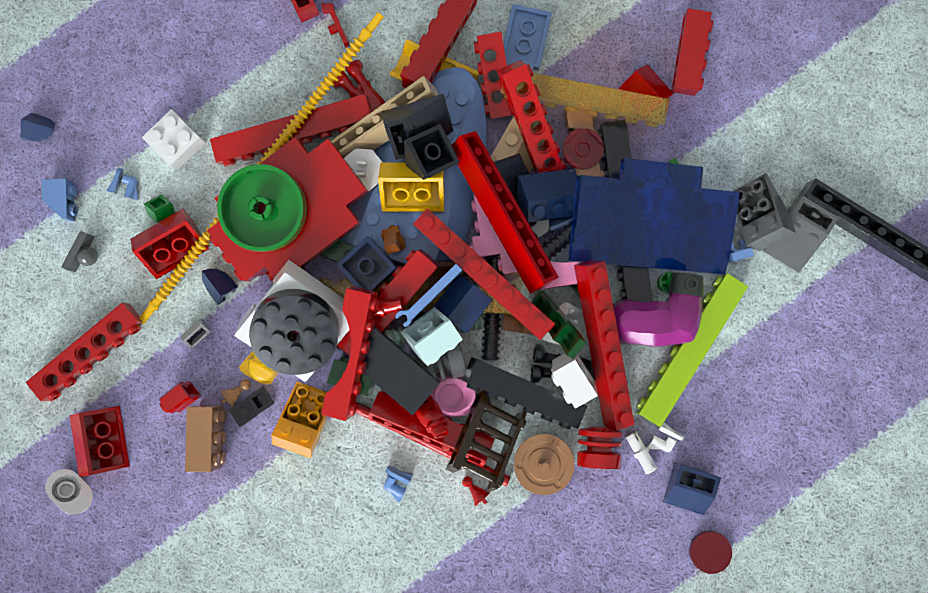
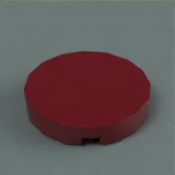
M575 129L564 140L563 156L567 163L576 169H590L597 165L602 158L604 144L599 134L592 129Z
M703 531L691 541L689 555L693 564L700 571L707 574H717L724 571L730 564L732 547L722 534L715 531Z

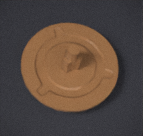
M537 434L531 436L516 451L514 457L516 477L525 489L534 494L551 495L557 493L569 483L573 476V454L568 445L554 435Z

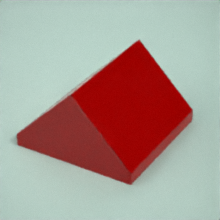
M648 64L637 69L617 89L643 120L674 95Z

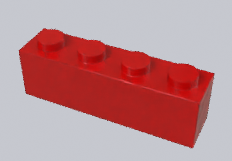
M688 8L683 15L671 88L673 93L695 96L703 88L704 78H701L702 71H705L707 59L704 58L705 52H708L710 46L708 33L713 28L712 12Z

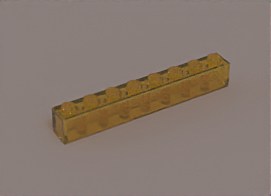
M533 73L531 77L533 84H536L540 91L538 99L540 102H545V107L556 108L557 105L565 106L564 110L570 112H577V109L585 110L586 115L597 116V113L606 114L605 118L612 120L623 117L626 118L625 122L637 124L638 121L646 122L645 126L658 128V124L665 125L670 99ZM520 82L517 85V91L523 89L524 82ZM502 85L500 94H504V99H507L506 93Z

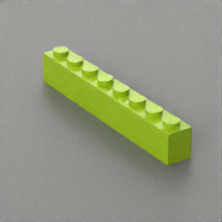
M728 273L722 276L718 275L712 284L714 289L702 299V304H704L702 306V317L694 340L672 347L669 352L671 357L667 363L664 362L658 370L660 375L657 380L653 379L647 387L649 391L645 398L642 397L636 405V408H638L636 413L658 427L663 425L749 287Z

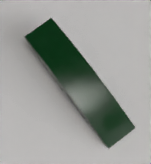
M540 290L531 303L555 323L549 334L553 341L561 345L565 354L573 359L587 342L562 310L544 291Z

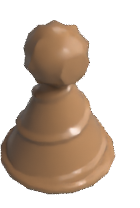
M244 379L238 387L221 390V394L224 397L221 402L223 404L228 402L234 407L242 390H248L251 387L250 381Z

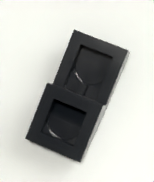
M262 386L228 411L238 426L242 427L275 403L264 386Z

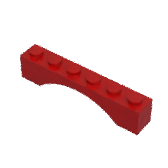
M355 286L346 288L342 311L350 329V358L341 379L325 394L321 415L347 421L356 414L358 404L355 402L362 388L360 378L366 368L364 358L370 348L368 338L375 324V321L372 319L374 311L377 310L379 299H377L378 292Z

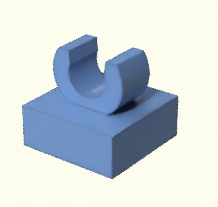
M744 240L738 241L739 249H735L733 243L728 244V250L731 252V254L726 255L728 262L731 263L754 256L752 247L745 249L746 243Z

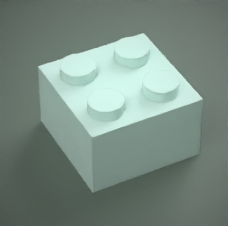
M435 307L400 332L413 352L427 366L438 361L441 355L448 350L454 349L462 341L461 336L451 321Z

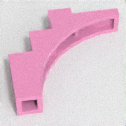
M474 195V200L471 201L473 213H477L478 221H475L476 233H480V236L472 237L473 242L470 243V247L482 258L500 255L501 258L497 259L499 271H503L504 275L518 273ZM550 261L559 278L540 290L577 284L574 265L579 264V262L560 263Z

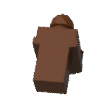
M390 225L387 229L382 230L381 237L387 254L399 252L406 247L405 238H403L398 226Z

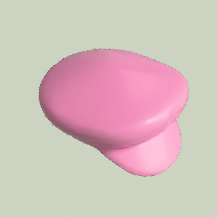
M452 375L446 376V381H443L441 377L438 379L441 383L431 393V396L438 403L445 417H462L469 414L475 401L476 391L466 387L468 383L462 381L463 377L454 379Z

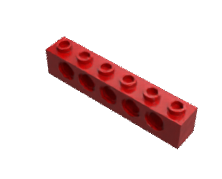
M519 60L497 70L535 173L566 169L563 159H560L558 152H560L559 145L556 140L553 141L551 135L554 133L553 128L545 118V115H547L546 108L543 103L540 104L538 99L540 91L537 85L532 82L533 71L530 65H526V63ZM520 82H524L523 89L517 91V85ZM531 101L530 108L524 110V105ZM538 120L537 126L535 128H531V124L534 121ZM545 139L544 144L538 147V142ZM551 157V161L548 164H544L545 160Z
M122 302L25 383L40 401L52 402L61 396V391L65 387L70 388L77 383L76 378L81 374L89 373L94 368L92 366L94 363L106 359L111 349H116L125 343L124 339L128 335H134L140 331V325H142L140 316L129 303ZM119 322L122 324V329L120 332H118L116 329V326ZM103 335L106 338L104 345L101 344V337ZM86 349L90 351L88 358L85 357ZM71 362L74 365L72 371L69 370V364ZM55 375L57 376L56 384H54L53 377Z

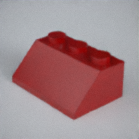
M183 208L130 239L131 249L150 273L158 279L177 268V264H181V259H185L184 255L189 254L188 250H192L191 247L196 245L195 241H199V236L202 237L192 218ZM206 245V250H202V252L207 251L209 247Z
M120 406L69 415L79 477L130 467Z

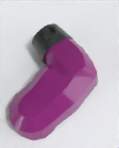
M672 273L667 293L669 297L666 301L647 303L631 299L617 301L613 307L620 344L663 347L693 341L699 330L702 317V298H704L703 276L691 273Z

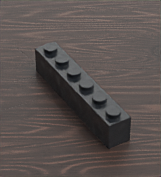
M471 357L462 381L468 383L467 388L477 392L479 388L486 391L485 395L496 400L500 396L505 399L504 403L513 407L519 404L523 406V411L532 415L536 411L541 414L540 418L549 422L555 419L559 421V426L570 430L571 426L579 429L588 407L582 404L575 408L572 403H567L563 395L474 357Z

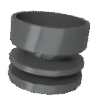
M460 342L454 349L448 350L441 355L438 361L428 366L425 364L426 370L436 378L437 373H441L443 381H446V371L449 370L454 379L463 377L466 366Z

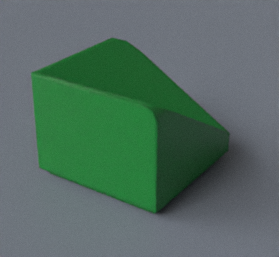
M159 195L144 203L147 214L156 223L175 213L173 204L163 195Z

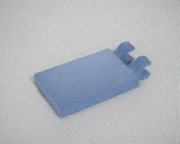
M515 4L512 5L504 41L507 66L521 60L526 65L529 64L532 71H539L552 12Z
M455 264L409 310L399 311L395 317L400 318L402 315H406L407 322L403 326L410 325L413 319L463 270Z

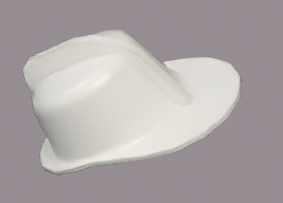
M68 469L57 470L46 481L45 490L48 497L65 513L79 514L87 510L91 505L93 492L89 485L74 471Z

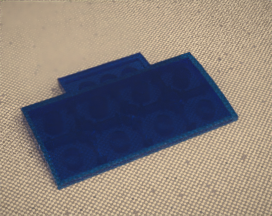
M631 158L621 159L619 179L588 175L576 176L568 261L587 262L598 260L612 265L726 274L735 230L739 192L701 188L703 167Z

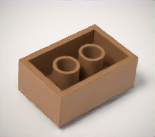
M224 405L187 407L185 472H212L221 468L222 464H225L226 453L223 451V443L226 442V431H223V422H226L227 411L224 410Z

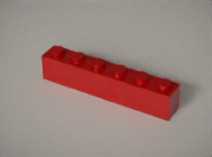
M446 0L445 3L440 4L436 19L433 18L428 27L429 31L427 34L422 35L419 48L412 52L409 65L404 66L401 71L402 87L407 88L423 76L432 84L475 9L478 0Z
M423 249L411 251L406 257L408 262L403 268L399 266L392 274L394 279L390 283L386 282L379 289L381 294L377 299L387 301L401 296L406 306L439 268L440 264ZM399 311L388 313L385 317H373L372 320L375 321L374 327L376 326L380 331L384 332L396 318L395 316ZM350 331L345 334L337 345L349 357L351 352Z
M385 391L378 392L368 415V420L452 454L464 426V423L458 424L453 422L450 417L444 416L447 421L446 427L449 430V434L435 439L432 433H428L426 431L427 428L420 424L415 413L413 415L410 414ZM476 431L473 437L476 442L490 449L495 440L482 431ZM473 449L468 450L466 454L467 461L481 467L484 466L488 457Z

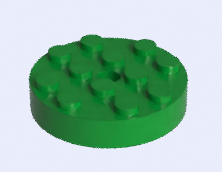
M256 164L236 171L227 179L219 193L217 214L223 231L234 243L248 250L270 252L287 246L299 235L305 224L307 203L301 186L291 175L274 166ZM264 203L267 205L266 210L263 214H260L258 208L260 204Z

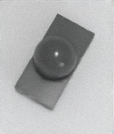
M80 231L62 264V268L76 272L80 264L83 266L95 264L98 254L94 248L90 247L95 236Z

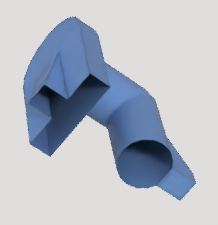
M118 168L113 181L106 191L116 194L121 181L127 184L124 197L138 200V179L124 174L121 180L123 169Z
M387 466L386 473L389 475L384 483V488L391 492L394 498L400 502L406 489L396 485L395 482L398 479L409 484L414 474L403 472L393 466Z

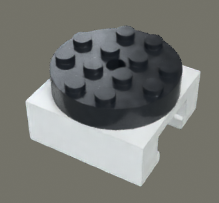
M288 260L274 277V284L258 305L254 303L240 320L234 336L251 346L258 359L267 367L279 373L295 375L306 382L314 371L324 366L330 360L337 344L350 329L342 311L344 298ZM291 330H295L299 333H291Z

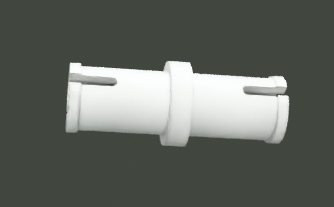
M635 431L626 436L625 438L634 451L635 459L638 458L645 473L649 474L658 469L648 453L650 451L649 448L644 446L638 432Z

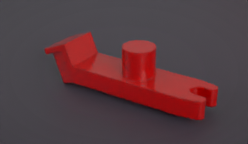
M322 2L323 14H330L334 21V24L328 26L330 34L333 35L339 32L345 48L350 46L336 16L333 3L324 4Z

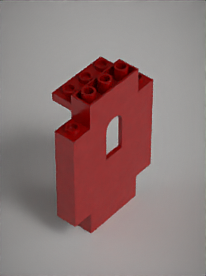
M294 137L260 163L285 171L298 182L304 192L307 203L305 224L299 235L290 244L270 252L252 251L234 243L225 234L220 222H217L207 230L210 234L209 240L214 246L221 249L223 259L228 264L231 263L235 268L234 273L241 281H252L257 276L267 274L273 282L274 277L288 260L302 269L361 224L350 209V206L369 191L329 139L325 140L311 152H308L301 141ZM219 195L214 198L216 202H218ZM264 203L260 204L258 208L260 214H263L266 210L267 205Z

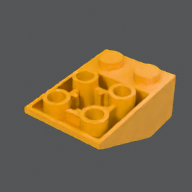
M296 382L272 432V444L311 458L327 419V416L321 415L327 392Z

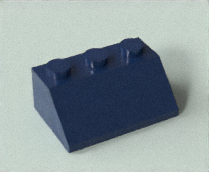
M574 168L523 174L517 177V204L527 222L584 213V192Z

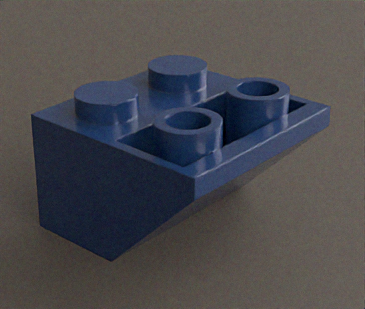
M674 462L663 502L704 515L716 497L721 477Z

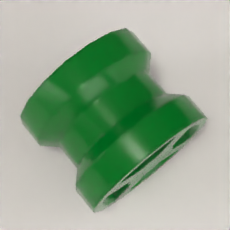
M666 272L658 277L657 287L661 292L668 293L672 273L674 272Z

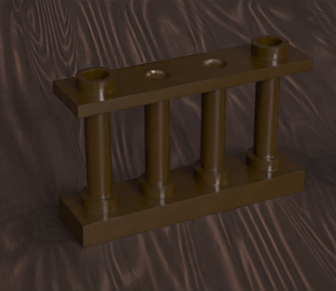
M483 390L475 397L446 470L455 473L464 468L490 481L486 490L494 491L500 488L504 482L505 477L503 474L518 435L526 425L525 417L527 412L522 411L513 416L490 404V397L485 395L486 391ZM487 411L511 423L508 435L483 423L481 419L483 413ZM480 430L504 442L501 453L499 454L476 442L475 438H473L475 432ZM473 449L496 461L497 464L493 473L467 461L466 454L468 450Z

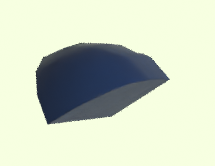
M30 113L21 119L20 138L37 142L47 140L54 132L55 124L49 118Z
M218 269L202 270L203 283L217 305L226 300L223 297L230 292L234 293L238 288L232 278L225 272Z

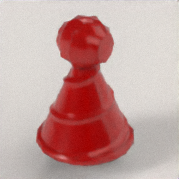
M464 477L462 484L464 487H469L474 505L477 506L481 501L487 504L488 501L485 498L490 494V491L488 492L474 485L471 477Z

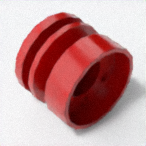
M599 426L578 429V435L587 436V439H578V443L586 445L587 449L577 451V466L595 469L621 468L622 454L612 451V447L622 446V442L613 441V438H621L623 436L622 431Z

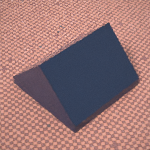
M459 274L434 307L453 324L468 333L492 302V299Z

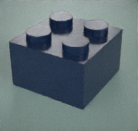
M369 236L364 238L336 264L355 287L376 291L398 268Z

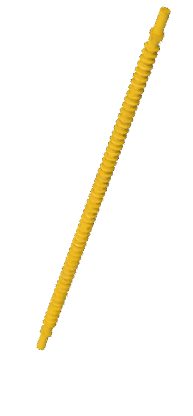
M379 12L375 14L365 28H362L359 36L354 38V43H350L351 47H347V52L342 53L343 57L338 58L339 62H335L336 66L331 67V72H327L328 76L323 77L325 80L323 82L320 81L321 85L316 86V91H312L313 95H309L310 99L308 101L305 100V105H301L302 110H297L298 115H294V120L290 119L291 124H286L287 129H283V134H279L280 138L275 139L276 143H272V148H268L269 152L264 153L265 157L260 158L262 161L285 145L286 142H289L290 137H294L293 133H297L296 129L301 128L300 124H304V119H308L307 115L312 114V109H316L315 105H319L318 101L323 100L322 96L327 95V90H331L330 86H334L333 82L335 80L338 81L337 77L342 76L341 72L346 71V66L349 67V61L353 62L352 57H357L356 52L361 51L360 47H364V42L372 36V32L384 18ZM218 217L213 218L214 222H210V227H206V230L219 222ZM207 231L202 232L203 236H199V241H195L196 245L191 247L192 250H188L189 254L184 255L185 259H181V264H177L178 268L174 269V273H170L171 277L166 278L167 282H163V287H159L160 291H156V296L149 301L148 307L139 317L142 321L141 324H145L154 311L159 309L162 301L167 300L166 296L171 294L170 291H174V286H178L177 282H181V277H185L184 273H188V268H192L191 264L195 263V259H199L198 255L203 254L202 250H206L205 246L210 245V234Z

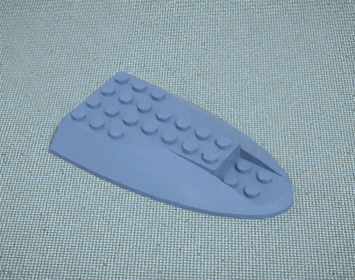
M455 67L439 71L432 85L437 89L439 95L444 94L454 130L446 135L450 144L452 145L460 135L476 131L486 148L487 122L485 107L477 81L463 68ZM389 140L374 150L382 162H406L405 158L395 159ZM456 164L444 170V212L432 213L465 242L474 215L471 201L474 200V193ZM379 184L350 206V209L361 224L340 239L341 241L357 246L364 238L369 236L389 258L404 264L408 262L406 257L411 251L423 249L435 261L451 260L450 257L413 225L423 212H382ZM390 225H395L399 227L403 238H405L406 247L399 252L387 254L381 237L382 230L387 229Z

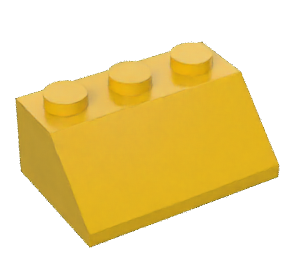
M380 162L378 182L382 212H424L427 208L431 212H444V171L423 180L406 166V162Z

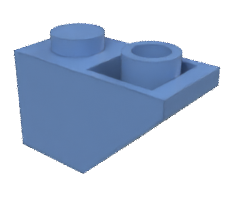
M66 178L41 180L42 200L62 219L75 222L78 210L74 204V196L77 195V187L74 182Z

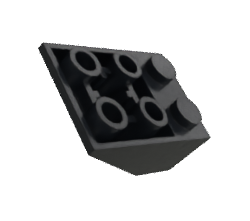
M444 94L381 111L384 127L396 160L405 158L404 140L441 124L446 135L454 131Z

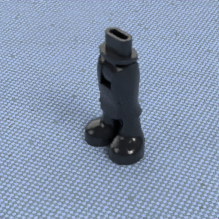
M535 344L532 362L552 364V360L561 356V354L548 353L542 345ZM580 357L595 380L592 360ZM532 364L530 382L539 383L542 378H552L551 368Z

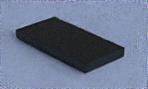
M375 326L373 331L369 333L368 341H370V348L364 358V362H366L364 374L413 415L441 382Z

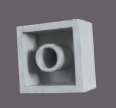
M172 109L142 137L177 171L206 144Z
M564 353L552 360L551 371L553 374L551 377L556 386L560 385L564 390L562 394L568 404L572 403L577 408L598 396L596 383L578 354L572 359Z

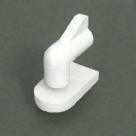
M664 422L658 428L670 436H668L666 441L654 436L648 448L662 449L670 452L677 442L674 438L683 441L685 436L673 430Z

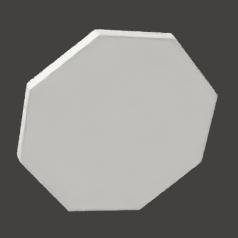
M355 148L344 158L368 191L379 184L378 175L380 162L382 161L373 150Z

